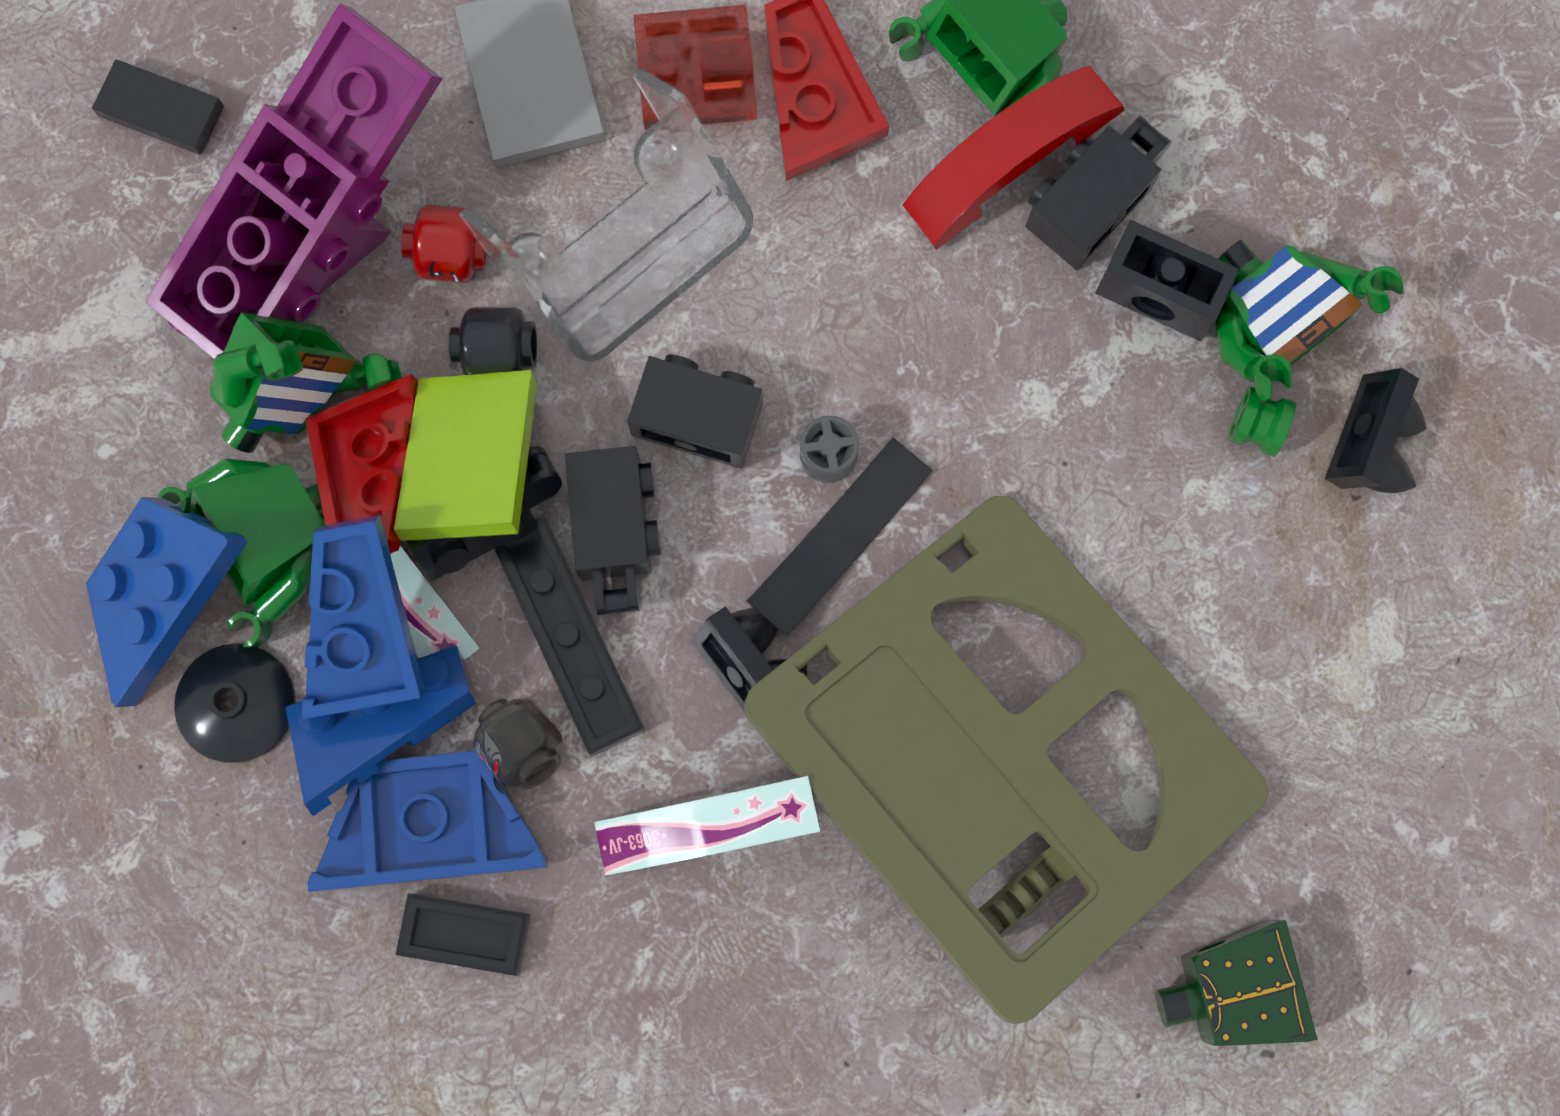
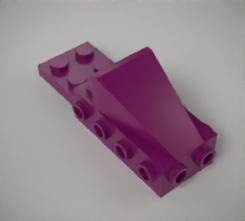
M339 3L278 106L264 104L145 303L165 318L174 330L188 337L208 353L212 360L218 354L224 353L241 312L300 323L308 319L320 303V294L382 244L389 235L390 231L374 219L382 205V198L380 196L389 183V180L382 174L443 78L352 7Z

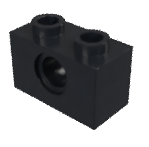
M1130 220L1095 294L1201 341L1216 321L1239 268Z

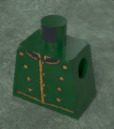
M1286 920L1261 921L1182 955L1181 963L1187 983L1155 991L1158 1011L1165 1027L1196 1021L1202 1041L1213 1046L1294 1043L1318 1040Z

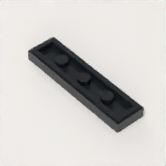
M544 516L535 520L538 524L537 527L523 533L514 542L500 545L494 550L584 745L592 757L646 730L550 525Z

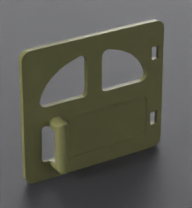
M994 496L982 503L750 689L744 703L745 715L751 725L796 778L809 776L813 798L995 1014L1003 1021L1011 1024H1021L1036 1017L1264 806L1268 797L1267 783L1260 772L1015 500L1006 496ZM962 540L964 546L973 557L951 573L943 562L938 559ZM961 601H986L1016 607L1055 624L1078 640L1083 649V658L1075 668L1023 712L1012 714L1002 706L934 628L931 614L934 609L942 605ZM826 649L829 657L835 662L837 667L813 685L799 670ZM1113 693L1123 694L1132 701L1146 728L1157 765L1159 779L1157 821L1150 841L1145 849L1141 851L1129 849L1121 842L1048 757V748L1054 741L1105 697ZM1037 833L1041 835L1050 846L977 909L969 899L968 892L970 888L1031 834ZM1076 875L1087 890L1085 897L1024 953L1018 954L1014 952L1003 937L1063 883Z

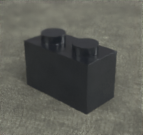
M668 354L664 360L649 356L627 420L631 436L743 469L763 406L762 389L754 387L755 382L751 378L736 372L722 371L720 376L699 371L697 363L682 356Z

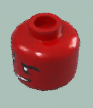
M424 205L416 215L415 224L404 223L402 258L413 259L414 271L420 279L468 283L472 280L476 270L484 271L488 239L487 224H478L475 212L469 208Z

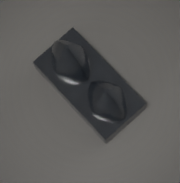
M1403 368L1363 374L1325 480L1341 489L1367 487L1383 493H1400L1416 487L1413 474L1407 462L1394 447L1398 437L1414 436L1427 429L1422 410L1413 396L1419 381L1418 377Z
M725 606L705 620L691 641L744 711L745 699L750 689L787 659L766 661L762 655L775 637L778 629L755 608L730 613ZM805 665L802 669L799 670V672H802L806 677L807 665Z

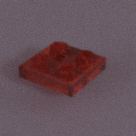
M746 4L633 15L645 130L757 120L752 47Z

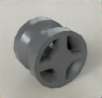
M822 416L810 422L805 427L800 439V462L804 471L812 479L821 483L838 482L845 479L853 471L859 451V438L853 426L847 420L838 416ZM820 452L822 456L827 457V460L822 458L819 454L814 455V453Z

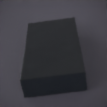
M115 59L92 106V110L101 118L199 155L202 154L224 108L223 103L218 97Z
M408 894L396 955L518 976L520 974L531 914Z

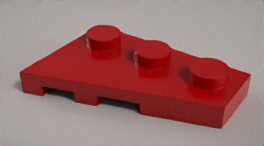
M773 0L764 4L786 181L888 136L889 124L825 0Z
M412 374L305 418L325 525L380 515L390 554L399 551L401 541L394 531V524L418 381Z

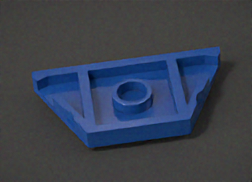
M141 497L86 582L111 701L115 707L136 706L248 543L243 535L236 532H222L210 526V520L195 513H184L180 506L163 498Z
M476 751L381 760L376 764L380 771L361 784L357 778L349 782L346 789L347 798L343 808L335 815L327 834L330 837L316 872L311 873L307 883L308 892H319L548 868L545 854L503 785L495 779Z

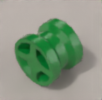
M1249 386L1236 410L1228 440L1238 445L1247 442L1259 445L1264 454L1275 457L1282 448L1295 414L1296 402L1286 398H1281L1277 401L1271 399L1261 400L1257 397L1255 388Z

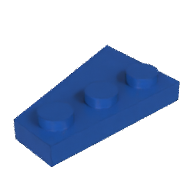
M377 515L320 526L313 532L309 591L311 621L309 642L306 645L304 667L307 668L306 695L302 699L301 720L421 698L425 687L381 516Z
M457 645L417 659L425 687L421 698L301 720L302 701L286 706L303 801L312 816L332 804L328 797L355 778L361 784L380 771L376 764L404 744L416 746L476 704L464 657Z

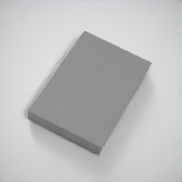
M478 0L454 6L496 168L605 141L603 127L569 0Z

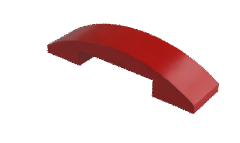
M1090 65L1058 77L1022 97L973 132L920 182L902 205L937 250L983 216L979 208L982 203L1070 138L1076 145H1079L1125 111L1124 106Z

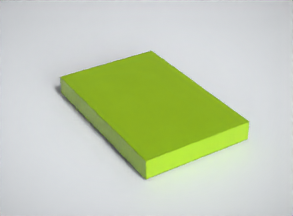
M532 370L419 378L394 524V531L401 541L518 534L538 383Z

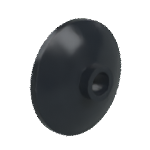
M236 643L213 648L194 660L180 679L174 702L178 728L188 744L207 758L225 763H240L256 759L273 749L289 729L286 706L296 703L292 679L286 668L276 657L258 647H243L244 644ZM234 690L238 696L237 705L232 710L224 712L220 707V698L224 692Z

